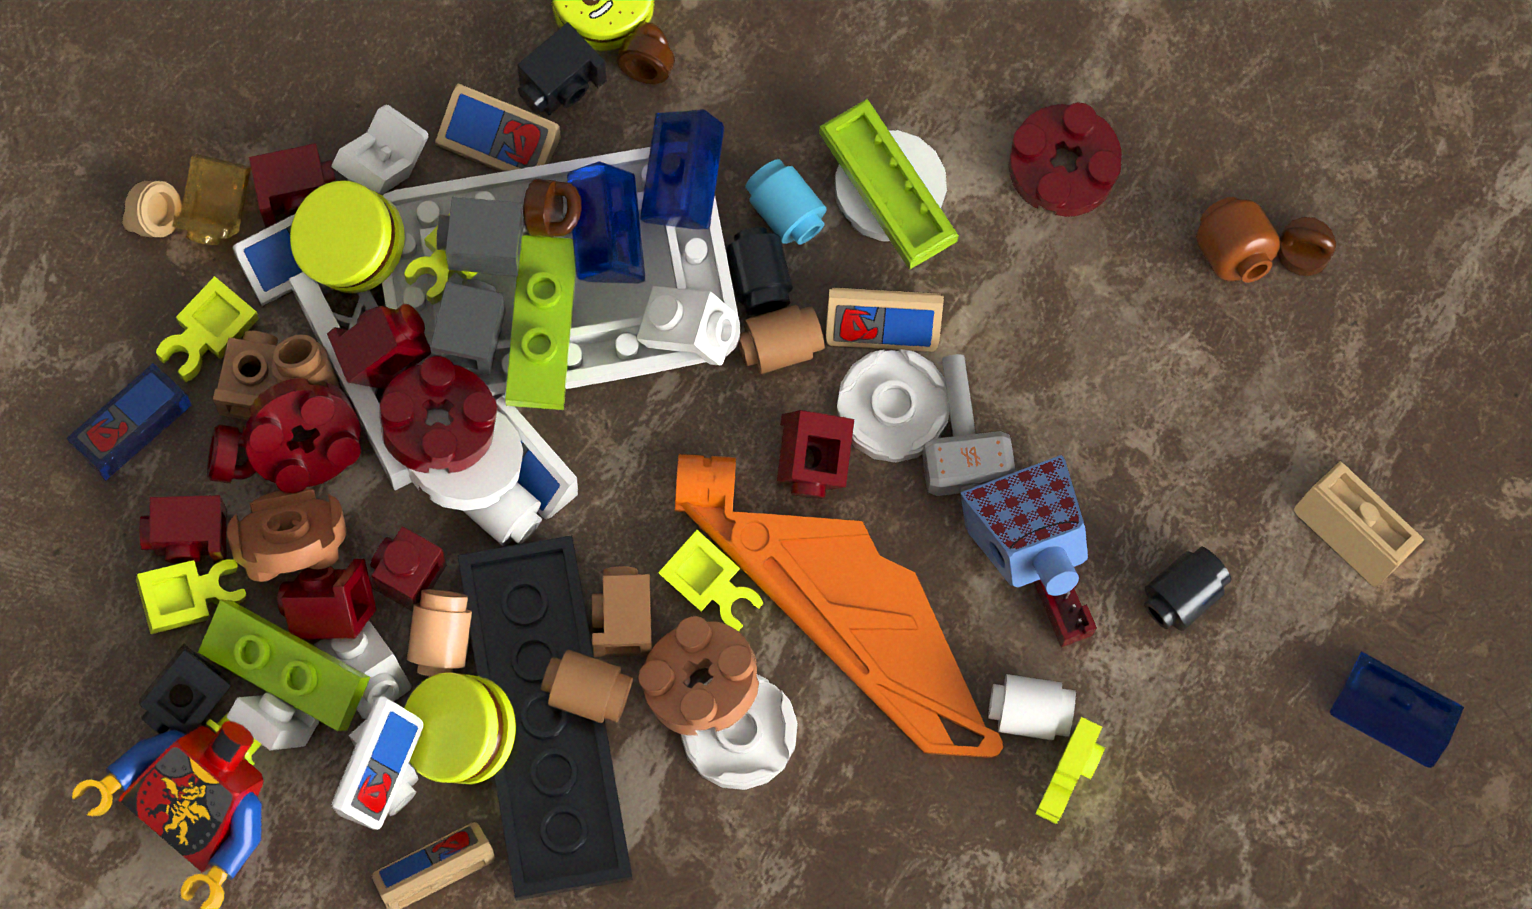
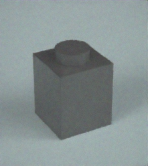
M452 197L450 216L440 215L437 229V250L446 251L448 269L518 276L524 224L522 203Z
M465 279L461 285L446 282L430 345L432 357H445L454 365L464 367L471 372L490 376L506 312L503 293L495 292L496 288L479 280Z

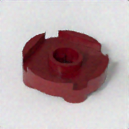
M1080 102L1071 105L1057 104L1034 112L1017 129L1010 152L1009 174L1015 189L1028 204L1037 209L1038 206H1041L1046 210L1056 211L1055 215L1078 216L1094 210L1107 199L1121 171L1122 152L1119 140L1112 127L1102 117L1098 116L1091 106ZM1064 148L1068 152L1073 151L1077 154L1078 158L1074 163L1076 170L1068 172L1063 165L1054 167L1051 164V160L1056 157L1057 149Z
M429 357L421 365L412 366L398 374L386 387L379 408L383 443L389 453L407 468L423 473H429V468L438 470L449 468L448 473L463 471L477 463L492 444L497 403L484 381L470 370L454 365L445 357ZM443 409L449 412L448 419L451 424L447 426L441 422H436L432 426L426 424L427 411Z
M308 378L289 379L266 389L251 405L249 409L251 416L246 423V429L243 425L242 432L247 457L254 470L264 479L276 483L282 492L295 494L303 491L306 487L327 482L358 460L361 453L359 444L360 423L351 400L339 387L327 382V387L309 384ZM300 425L306 431L316 428V431L309 439L301 442L291 441L294 438L293 428Z

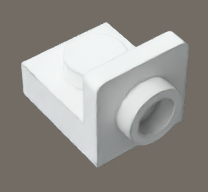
M269 692L260 696L237 697L226 717L230 721L237 722L246 727L251 732L253 738L270 751L306 746L319 723V720Z

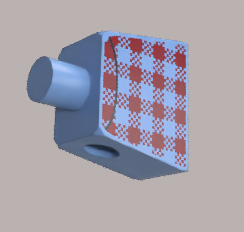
M1062 455L960 492L966 530L1009 585L1021 587L1041 579L1047 593L1053 596L1065 594L1077 585L1079 576L1074 567L1083 564L1088 559L1086 531L1067 464Z

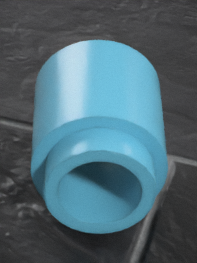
M780 159L773 160L755 172L746 183L745 188L751 194L749 202L772 231L780 236L782 243L786 244L795 240L798 245L804 244L816 236L824 227L822 217L826 213V206L793 166L786 167Z

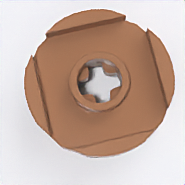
M305 488L303 491L295 494H288L281 490L272 492L250 502L252 513L245 516L240 522L236 513L227 526V537L234 560L239 565L245 567L248 578L259 582L273 579L280 573L293 572L307 567L311 569H324L335 564L339 559L338 547L344 541L347 533L342 507L337 498L328 494L329 502L316 499L314 489Z
M699 616L683 619L676 629L662 637L652 648V651H650L638 676L646 701L657 719L670 730L683 735H698L695 730H707L712 727L717 732L729 728L739 721L750 709L756 699L759 687V680L756 677V664L758 663L753 650L742 634L729 625L720 622H707ZM701 668H709L708 672L712 677L710 683L704 685L698 682L692 688L687 687L691 681L689 677L692 673Z

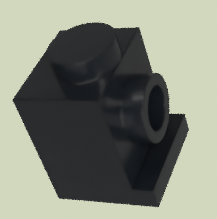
M568 22L517 64L520 85L518 92L524 102L537 114L545 111L550 116L561 105L564 108H569L585 95L590 81L597 88L606 82L605 60Z
M183 643L175 656L140 697L139 705L146 710L141 719L159 734L177 730L186 735L197 729L231 687L230 679ZM185 684L191 688L192 697L187 703L176 704L170 699V690L175 685Z

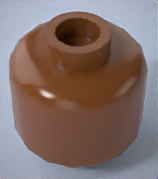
M1228 197L1215 202L1206 209L1201 216V224L1197 230L1196 239L1198 247L1214 273L1225 281L1243 280L1245 283L1254 282L1264 277L1272 268L1271 261L1279 251L1280 240L1261 206L1252 200Z

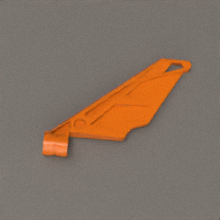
M679 453L675 512H685L924 753L993 758L999 755L1003 749V741L999 733L985 726L916 573L880 556L863 521L733 512L736 457L712 456L707 458L704 457L705 455ZM939 716L984 737L978 747L955 746Z

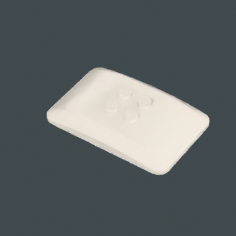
M670 143L397 189L383 195L398 210L405 231L404 248L399 263L391 275L382 282L386 307L397 309L402 304H409L415 308L424 321V334L429 346L431 345L441 301L432 305L427 300L426 293L435 285L437 279L431 274H423L415 283L409 285L404 276L407 266L413 260L424 256L430 257L433 254L426 247L424 239L438 225L439 216H447L450 213L452 197L522 203L523 208L526 190L535 179L555 180L572 185L576 181L620 184L629 269L628 276L586 275L583 273L578 224L571 233L560 237L554 236L556 238L578 239L566 389L706 362L693 352L647 348L637 340L653 286L712 292L737 314L735 336L732 343L728 346L726 356L736 348L740 339V322L710 168L705 154L694 145L689 143ZM685 153L696 161L705 202L704 216L701 223L673 219L667 188L658 189L659 182L664 178V170L661 167L664 155ZM681 185L675 191V200L682 206H690L697 200V191L690 185ZM563 196L564 206L562 220L564 219L567 212V200L565 196ZM658 197L661 198L664 218L654 215L656 199ZM524 223L522 235L531 236L530 233L527 231ZM455 272L449 279V282L461 285L464 279ZM477 273L472 279L494 286L496 288L495 292L503 293L506 312L491 374L489 376L473 372L484 381L494 399L497 400L501 396L503 398L506 397L517 276ZM430 354L428 357H426L425 359H423V360H422L421 362H419L417 365H421L424 360H426V359L429 358V357H432V354Z

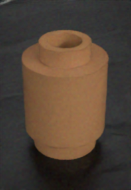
M792 305L745 319V332L740 333L738 341L739 351L745 366L748 367L755 364L759 374L813 359L814 352L825 349L821 326L812 306L799 309L797 305Z
M294 335L280 342L275 348L272 372L277 383L294 378H308L309 384L327 387V382L339 387L343 391L325 347L316 342L313 337Z
M567 649L562 660L556 657L551 658L543 678L541 690L550 693L549 706L599 723H603L605 718L618 723L629 696L633 677L621 674V667Z

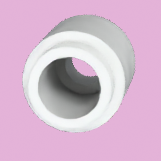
M516 482L511 490L509 488L506 493L502 494L499 501L489 507L463 511L502 546H506L513 540L517 544H522L534 533L542 521V518L536 514L541 506V502L518 482Z
M1006 674L1004 685L993 684L988 719L998 720V732L1047 740H1054L1055 735L1069 737L1073 722L1076 691L1062 689V682Z

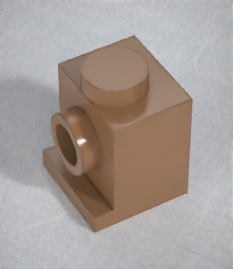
M245 331L243 340L228 338L218 388L215 389L213 401L219 415L248 420L251 416L249 409L254 400L266 389L277 384L272 372V362L278 338L260 331ZM245 364L261 366L260 372L253 377H245L241 374V369Z
M626 566L610 567L603 570V593H592V627L604 628V633H592L594 657L649 655L650 651H652L650 574L638 575V569Z

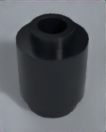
M763 227L749 228L738 232L734 236L735 242L728 245L725 249L737 301L744 304L746 313L752 316H759L786 308L790 305L788 293L792 291L793 287L780 236L767 233V229Z
M1201 546L1193 553L1186 551L1145 586L1148 600L1144 603V606L1150 616L1164 629L1174 626L1176 629L1184 631L1225 595L1224 587L1231 582V576L1224 564L1207 548Z

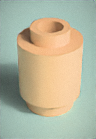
M427 589L421 591L420 603H415L413 606L407 660L418 664V674L433 676L439 673H452L453 668L465 667L472 611L466 610L467 595L444 590Z

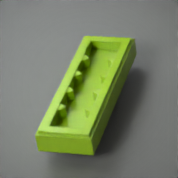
M868 99L820 126V136L909 270L957 242L959 235Z
M522 235L513 310L505 397L506 406L564 410L578 239Z
M220 600L198 651L199 654L336 731L348 730L370 680L368 675L232 600Z

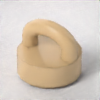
M142 181L135 184L129 191L125 201V212L122 220L125 230L135 232L143 237H165L171 234L178 226L182 215V204L179 194L172 185L163 181Z

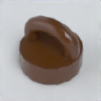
M642 22L636 27L633 35L627 36L623 40L617 54V63L621 70L632 79L645 84H658L668 79L675 63V56L669 48L668 40L662 30L654 23Z
M542 179L533 180L526 190L523 206V217L527 231L531 236L560 237L571 233L578 224L582 210L581 196L577 188L567 182ZM563 196H565L567 200V212L564 219L562 220L564 206Z
M1301 217L1292 220L1284 228L1279 238L1280 248L1277 254L1281 263L1290 272L1302 276H1311L1320 273L1328 266L1336 249V240L1332 230L1323 221L1314 217Z

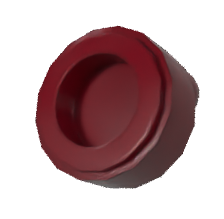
M222 424L214 427L207 463V477L210 481L231 483L232 479L243 480L250 478L256 473L249 459L243 465H235L238 446L244 447L242 432H239V427Z

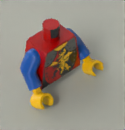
M233 721L224 722L216 734L211 729L200 726L186 735L183 732L171 730L141 740L106 768L108 775L101 781L84 780L75 787L72 794V799L77 800L88 789L97 787L102 795L101 803L98 807L87 813V815L101 816L109 810L113 801L112 794L120 788L122 791H125L119 798V801L199 871L203 873L211 868L207 875L194 874L188 877L181 887V897L189 901L200 886L204 884L209 885L210 895L203 902L200 909H218L222 905L224 890L221 884L225 879L233 880L261 841L262 803L258 799V795L264 784L262 773L243 758L254 742L251 732L243 725Z

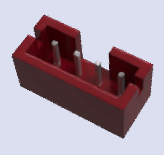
M1041 579L1034 581L1061 647L1090 637L1095 633L1097 627L1087 604L1081 605L1075 591L1076 586L1065 594L1053 596L1047 593Z

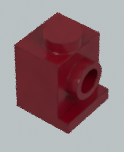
M316 143L249 157L259 210L265 228L276 224L275 215L283 213L288 217L294 215L300 204L311 192L326 183L336 181L334 169L331 167L332 160L321 162Z
M402 304L397 309L386 306L374 307L362 313L357 319V324L349 330L334 327L327 333L348 383L384 389L398 374L417 365L431 354L429 343L424 334V321L418 311L409 304Z
M804 410L782 414L780 425L784 426L777 481L791 483V495L815 499H825L826 489L846 488L855 419ZM807 448L814 454V463L810 468L804 466Z
M221 496L150 497V515H141L139 535L141 549L154 550L157 556H165V561L173 564L192 560L197 563L200 561V555H210L214 564L226 560L227 509Z
M402 526L394 539L386 537L381 542L371 560L370 567L375 569L369 578L372 589L413 612L414 604L420 603L421 591L432 590L447 566L443 549Z
M365 558L353 559L346 569H333L332 566L324 569H303L294 581L283 582L278 590L279 611L286 617L289 632L301 639H356L377 610Z

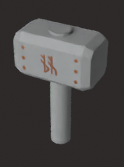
M961 354L942 358L953 437L932 439L924 445L922 452L927 491L935 496L959 494L965 490L1015 472L1012 443L1009 434L1002 431L976 434L965 357Z

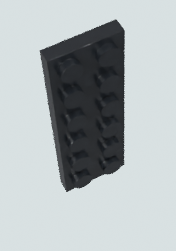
M572 535L457 555L463 592L468 596L466 610L472 611L470 633L477 675L493 681L505 692L510 700L515 716V739L511 753L502 768L494 774L515 900L519 901L633 880L605 719L603 723H599L549 706L550 693L541 690L543 678L552 657L562 660L566 650L569 649L594 658Z

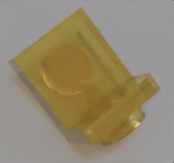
M199 154L193 155L191 157L181 212L174 215L172 227L187 230L186 238L191 241L209 245H219L221 239H228L239 233L251 167Z

